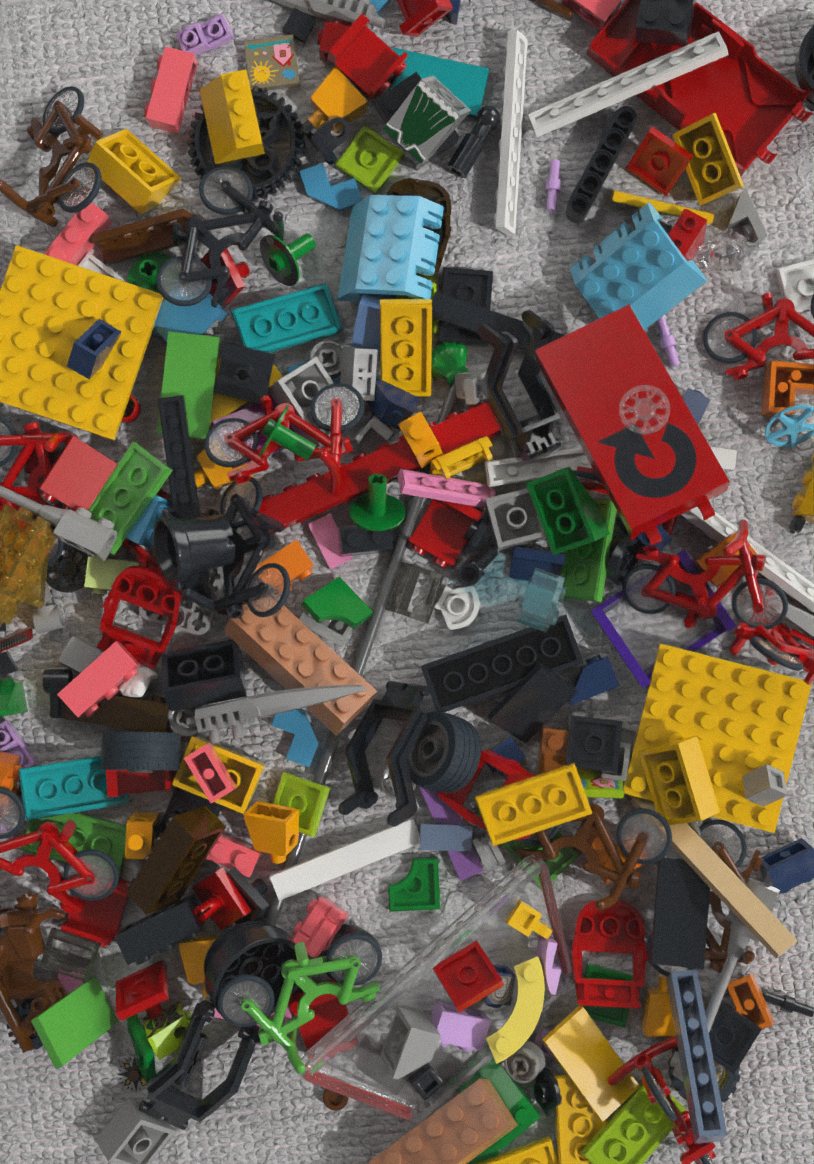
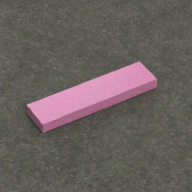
M400 469L397 475L401 494L487 508L485 499L496 496L494 487L488 488L487 484L454 478L446 480L443 476Z

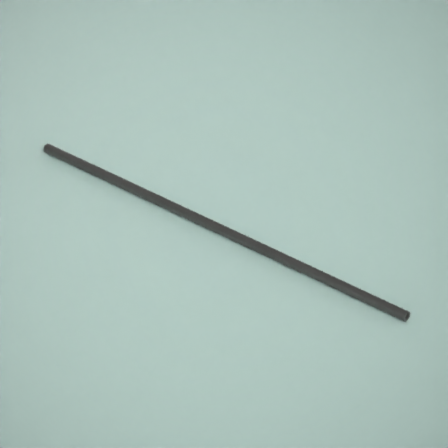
M455 382L448 388L436 424L445 421V417L454 412L458 401ZM430 465L420 469V472L430 474ZM411 495L406 509L405 518L402 521L372 608L373 613L368 619L352 668L361 677L424 497ZM343 730L337 736L331 731L329 732L313 778L314 782L325 785ZM299 832V841L286 856L282 870L298 863L307 835ZM275 890L264 922L271 926H276L285 900L279 901Z

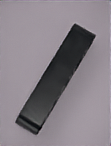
M622 106L615 112L574 189L565 210L566 217L571 222L580 223L587 217L637 120V113L632 107ZM626 118L630 124L622 125L618 119ZM607 140H615L618 146L612 147L608 145ZM603 161L607 168L600 169L596 166L595 162ZM592 183L595 186V190L589 191L585 189L583 184ZM579 204L583 207L584 211L580 213L575 212L572 209V205Z

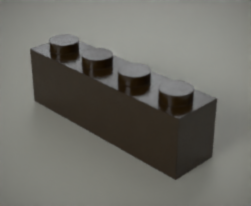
M116 693L111 699L107 700L105 698L98 704L99 710L89 718L87 716L78 718L65 705L63 717L65 720L144 732L169 733L170 729L168 719L170 709L166 698L161 696H152V700L142 699V696L129 697L117 695Z

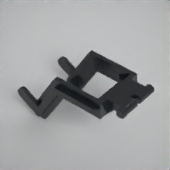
M526 310L522 313V320L533 331L518 376L538 415L519 422L502 389L513 355L518 347V340L508 332L498 334L486 324L480 325L477 328L478 335L494 348L481 389L489 401L508 441L517 440L522 450L521 459L525 462L561 447L560 439L554 438L552 434L553 423L561 417L539 376L540 367L536 362L535 355L536 349L551 343L555 329L550 322L542 319L531 310Z
M388 681L386 683L387 691L382 700L373 699L345 748L355 793L339 804L338 811L342 815H348L358 807L368 809L377 802L378 794L374 791L365 751L383 718L404 721L406 723L386 757L396 797V810L388 815L387 824L396 827L404 820L412 817L418 809L406 760L429 719L420 708V702L424 696H429L430 688L423 685H408L407 683Z
M203 1000L197 1003L174 1059L148 1081L147 1099L151 1101L146 1102L143 1100L139 1106V1111L157 1119L164 1117V1122L182 1130L187 1128L189 1119H194L198 1122L203 1121L238 1092L255 1046L262 1045L258 1035L260 1027L253 1025L240 1028L238 1037L242 1040L226 1080L202 1100L170 1086L172 1082L186 1071L205 1022L210 1023L215 1015V1007L211 1002Z

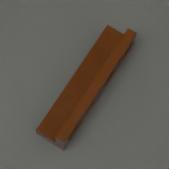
M179 209L90 235L91 241L101 246L104 264L112 265L176 247L173 242L172 232L175 222L180 223L182 231L185 232V222L189 218L195 217V215L185 209Z

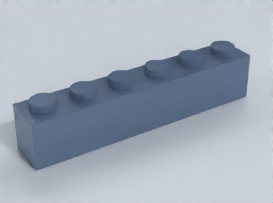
M697 970L672 971L666 982L694 1144L721 1142L727 1136L698 972Z

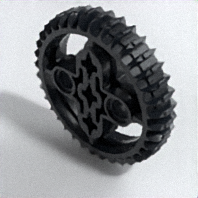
M255 85L251 91L254 104L265 106L275 112H261L257 114L265 154L215 164L213 156V165L209 167L203 150V139L207 129L203 104L200 106L203 114L195 112L197 121H191L190 125L194 130L188 131L191 140L187 141V145L191 148L188 150L189 157L193 158L190 161L191 165L196 167L194 170L196 175H201L200 180H202L207 172L221 166L234 167L239 170L246 166L256 177H270V179L252 185V197L258 203V196L263 195V198L267 200V193L270 191L276 196L277 187L284 190L286 188L284 181L287 183L293 181L289 174H298L296 167L302 166V160L299 158L305 155L304 150H302L305 147V141L302 140L305 135L304 131L300 130L302 123L301 121H296L298 115L296 112H292V106L290 104L285 105L286 102L283 97L277 100V93L275 92L268 96V89L266 87L260 93L258 86ZM283 121L289 133L290 149L285 164L276 173L277 157L269 148V145L279 136L281 131L280 123ZM263 126H265L266 128H269V127H270L269 130H266L265 128H263V129H261V128H262ZM260 159H267L269 161L264 167L256 165ZM227 172L218 173V174H220V175H223V174H224V175H227V176H228V175H233V173H227ZM216 174L207 181V187L209 190L216 188L215 193L220 196L222 191L221 183L224 180ZM231 183V186L247 197V185Z

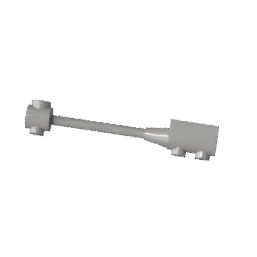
M0 485V497L38 514L42 519L55 526L53 534L59 541L105 562L117 538V531L113 529L114 523L102 517L99 522L90 519L92 513L81 507H78L75 512L71 509L65 510L42 505Z
M749 878L747 883L743 882L772 913L780 890ZM731 910L727 917V920L732 922L730 925L731 931L726 954L727 958L705 1012L708 1032L711 1029L737 960L743 955L750 939L759 942ZM675 1051L670 1066L674 1068L673 1075L683 1081L679 1052Z

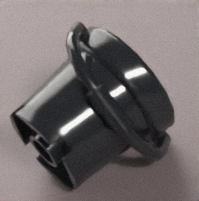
M168 507L162 510L163 516L159 517L154 525L153 540L155 554L163 576L167 582L175 585L176 590L180 591L186 587L189 577L233 563L235 544L229 545L228 536H232L233 532L229 521L224 515L180 518L174 508Z

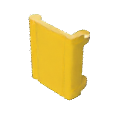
M487 436L479 438L431 460L429 473L443 476L447 480L453 475L485 461L492 460L489 448L493 445Z

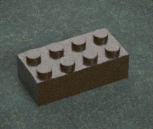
M206 806L197 809L192 808L180 815H173L167 821V827L163 834L154 842V849L143 860V867L140 872L132 878V885L126 894L146 915L180 901L226 828V825Z

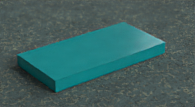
M392 47V50L399 56L403 52L408 54L405 63L407 68L397 78L393 87L416 71L421 79L434 76L471 110L466 117L476 119L477 112L481 109L489 68Z
M327 283L231 311L242 345L269 353L343 331Z
M101 756L18 769L22 802L25 808V821L130 803L129 794L108 797L106 770L101 769Z

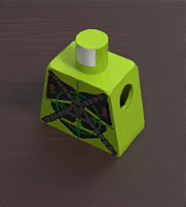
M176 1002L163 1008L162 1013L156 1018L150 1019L148 1016L143 1018L147 1039L158 1060L163 1059L178 1049L195 1006L186 1011L182 1002Z

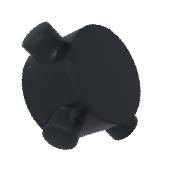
M796 515L789 526V529H791L790 533H799L806 522L805 517Z

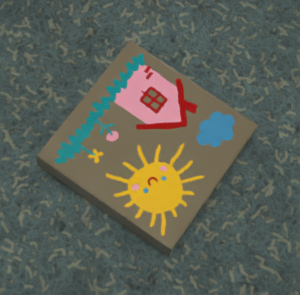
M293 34L244 41L251 91L255 85L258 86L259 92L265 87L269 91L300 86Z

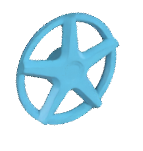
M795 405L775 414L765 428L767 441L775 446L794 448L795 445L814 435V424H805L804 421L814 412V407ZM805 409L800 416L791 415L787 417L784 415L792 410ZM778 419L782 423V429L770 434V426ZM809 431L807 434L797 439V435L799 432ZM788 435V441L775 440L778 437Z

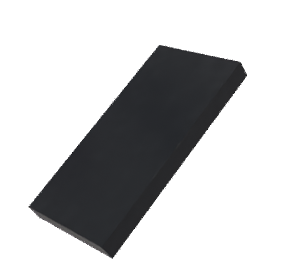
M663 857L658 861L650 963L704 970L710 887L684 859Z

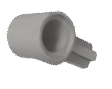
M47 582L33 585L38 608L34 610L32 617L38 634L65 627L62 610L59 605H53Z

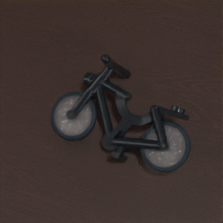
M229 166L217 167L207 172L200 182L199 195L203 204L215 213L231 215L241 211L244 214L205 221L192 217L185 222V232L182 231L181 224L175 222L172 230L173 242L178 247L182 241L186 243L184 254L165 262L159 269L156 279L157 288L162 297L174 305L192 306L198 304L207 297L214 283H218V287L211 300V306L216 308L218 302L224 304L228 295V289L225 287L230 278V270L227 266L221 265L220 257L222 252L232 245H236L241 251H245L262 227L284 242L283 214L275 212L272 221L270 215L274 206L270 202L261 200L258 207L255 206L251 201L253 186L250 179L241 170ZM252 223L246 233L236 232L226 235L219 240L209 232V230ZM198 240L211 250L209 255L211 268L209 269L204 263L195 258Z
M251 477L248 482L243 484L233 481L226 489L221 500V515H224L229 521L233 532L232 536H228L229 543L232 541L235 544L233 563L223 566L225 597L213 601L189 587H184L181 592L184 597L199 606L215 613L229 616L232 619L239 618L244 614L241 606L243 604L248 605L250 611L258 617L272 616L283 607L290 592L289 574L280 564H265L256 571L264 553L275 546L274 536L269 531L272 529L280 533L285 528L280 521L263 513L257 515L262 504L263 493L261 485L255 478ZM210 509L208 511L209 516L219 515V512ZM247 525L253 537L243 540L242 536L236 531L239 527ZM253 551L235 587L234 579L241 571L245 553Z

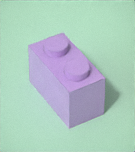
M435 1001L430 1017L431 1022L441 1035L440 1046L447 1047L449 1044L457 1046L466 1052H471L472 1049L482 1051L491 1023L483 1011L466 1008L458 1012L452 1004Z

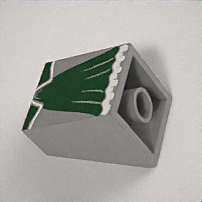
M430 76L419 81L383 129L388 133L386 136L395 145L400 144L407 150L406 155L412 161L422 164L428 161L471 110L436 77Z

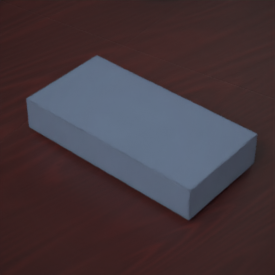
M421 823L420 850L471 851L472 825Z

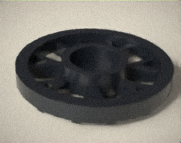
M65 545L63 551L68 550L69 559H63L61 554L58 559L60 562L57 568L53 566L45 567L44 576L47 583L53 589L63 593H72L84 587L86 573H78V567L86 565L87 569L88 556L72 546ZM58 548L48 555L45 562L50 561L55 556ZM78 552L82 555V558L76 563L73 561V558ZM57 572L60 577L52 581L50 574ZM76 575L82 580L77 586L72 580ZM63 579L68 580L67 589L60 588Z

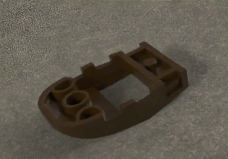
M412 178L402 179L394 183L386 195L420 196L444 207L440 229L423 226V228L440 235L436 265L434 266L435 272L431 276L416 273V275L435 283L451 233L450 196L445 188L435 182Z

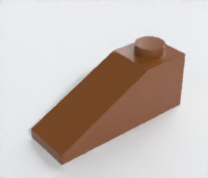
M542 727L540 729L535 775L565 766L569 738L568 730Z

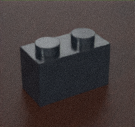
M351 527L338 530L340 557L386 553L393 550L391 529L386 531H370L361 527Z

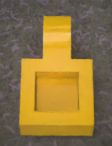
M518 899L505 920L508 925L528 937L532 931H535L548 939L553 931L546 923L540 921L542 914L520 899Z

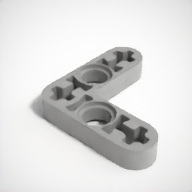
M223 567L217 568V573L221 575V578L215 579L213 587H218L217 592L211 589L214 601L220 600L224 587ZM194 602L191 609L180 606L179 611L182 613V619L177 623L175 629L195 635H204L212 626L215 612L211 611L209 616L204 614L202 621L206 623V626L197 631L196 625H193V621L199 620L201 615L200 612H196L197 607L204 611L210 610ZM139 607V613L142 618L166 626L168 617L163 616V621L159 620L160 614L152 613L151 616H148V611Z

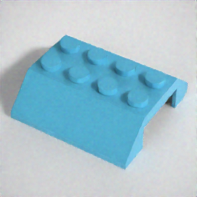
M369 195L352 206L338 301L360 302L363 294L407 295L409 299H431L433 282L416 275V273L431 276L435 272L434 266L436 265L440 235L423 228V226L440 229L444 207L420 196Z
M649 202L639 210L640 213L636 212L632 215L636 227L634 231L624 222L620 226L621 230L617 228L601 241L600 245L593 248L597 262L594 263L591 257L585 255L581 258V261H577L570 267L575 286L599 319L630 305L644 330L708 281L693 260L687 261L658 222L662 217Z

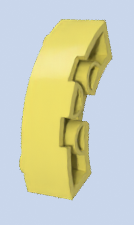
M538 956L514 966L518 984L515 1007L504 1025L486 1037L496 1064L507 1059L520 1049L528 1040L539 1021L543 1008L545 985L542 966Z

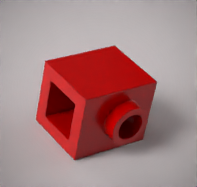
M325 21L324 30H319L317 45H320V60L328 61L329 50L350 26L341 21Z

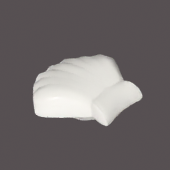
M446 586L435 608L442 611L448 628L450 630H457L467 627L473 622L478 614L480 601L477 591L473 586L454 590Z
M141 665L137 669L139 673L127 683L124 680L117 688L124 696L141 697L147 690L151 680L158 678V675L151 668Z

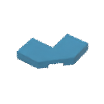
M323 163L299 171L307 196L330 206V208L338 212L350 209L362 200L355 178L331 186Z
M298 709L276 714L271 726L295 734L286 759L310 767L319 742L305 710Z

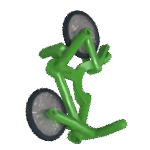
M352 933L342 936L332 944L327 956L308 959L304 942L297 943L294 946L297 960L290 959L286 961L281 969L284 981L273 1019L269 1015L274 1006L273 990L267 981L255 975L237 976L229 980L222 987L217 1001L221 1016L230 1024L239 1027L259 1024L263 1028L258 1030L262 1046L268 1045L273 1041L279 1043L287 1051L288 1060L296 1073H304L306 1069L297 1052L296 1035L297 1028L312 1020L315 1016L314 1011L309 1009L310 1003L316 997L323 994L335 995L342 1005L359 998L363 1002H368L376 997L375 992L380 991L377 981L362 987L353 988V985H360L372 979L382 964L381 948L368 935ZM329 972L338 982L316 984L309 976ZM295 982L305 993L297 1005L298 1015L282 1024Z

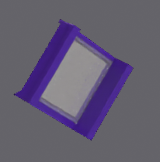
M685 549L676 554L679 556V566L681 569L691 574L700 573ZM654 570L627 587L629 595L635 603L650 609L658 608L665 604V602L651 597H643L641 594L646 583L656 573ZM672 577L676 591L695 597L691 585L680 582ZM666 579L660 584L670 588ZM706 582L705 586L710 598L714 592ZM622 590L591 611L642 688L651 683L650 678L659 643L695 652L722 633L736 627V624L721 602L718 603L717 612L713 618L703 619L699 617L693 628L684 627V620L689 613L688 610L670 605L669 608L661 613H641L628 604Z

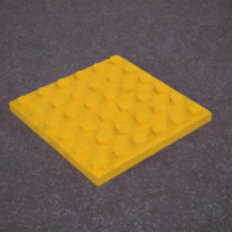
M16 245L0 290V403L115 441L163 301L162 295ZM98 319H101L120 330L121 335L103 366L88 379L67 367V363L74 342Z
M659 643L650 678L651 683L648 686L628 765L627 778L623 785L624 794L653 801L638 751L675 740L697 736L720 810L719 813L711 817L775 833L783 798L763 807L747 800L743 776L768 764L784 772L787 786L812 683L808 685L804 680Z

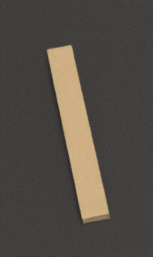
M635 796L631 800L632 805L636 809L645 808L656 811L653 801ZM642 814L667 841L666 830L664 826L661 827L659 820L652 815ZM687 823L669 825L672 832V848L776 959L796 944L797 939Z

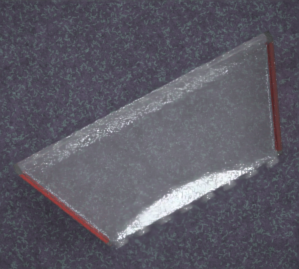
M532 854L523 859L379 987L380 991L375 992L376 996L374 999L362 1002L301 1057L306 1070L300 1075L308 1082L417 1124L432 1115L434 1109L443 1101L450 1099L456 1089L463 1083H467L477 1070L492 1060L493 1054L487 1040L485 1039L482 1051L472 1049L471 1052H466L457 1046L449 1044L447 1047L440 1046L429 1064L439 1074L445 1084L427 1100H424L408 1080L419 1068L400 1079H394L380 1057L398 1007L427 1014L430 1019L435 1001L454 1005L432 968L476 940L493 965L508 966L515 975L514 966L537 957L539 934L532 931L528 937L505 922L518 899L542 914L540 921L546 923L553 930L550 936L558 943L553 962L561 969L556 995L550 994L545 988L541 1013L547 1011L551 1003L560 995L568 992L570 986L575 983L548 866L537 854ZM515 977L511 1006L501 1005L500 1008H493L487 1006L481 999L468 1007L483 1011L491 1021L487 1036L501 1028L512 1014L517 1000V977Z

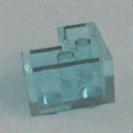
M535 568L526 585L519 607L521 609L517 622L544 632L547 631L550 625H555L559 615L557 609L560 602L562 603L567 589L562 587L565 578Z

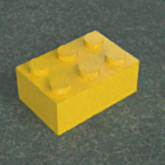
M194 735L190 739L172 785L208 799L184 760L186 756L210 743V740ZM212 744L237 786L233 791L216 800L215 803L244 814L248 810L266 763L220 744Z

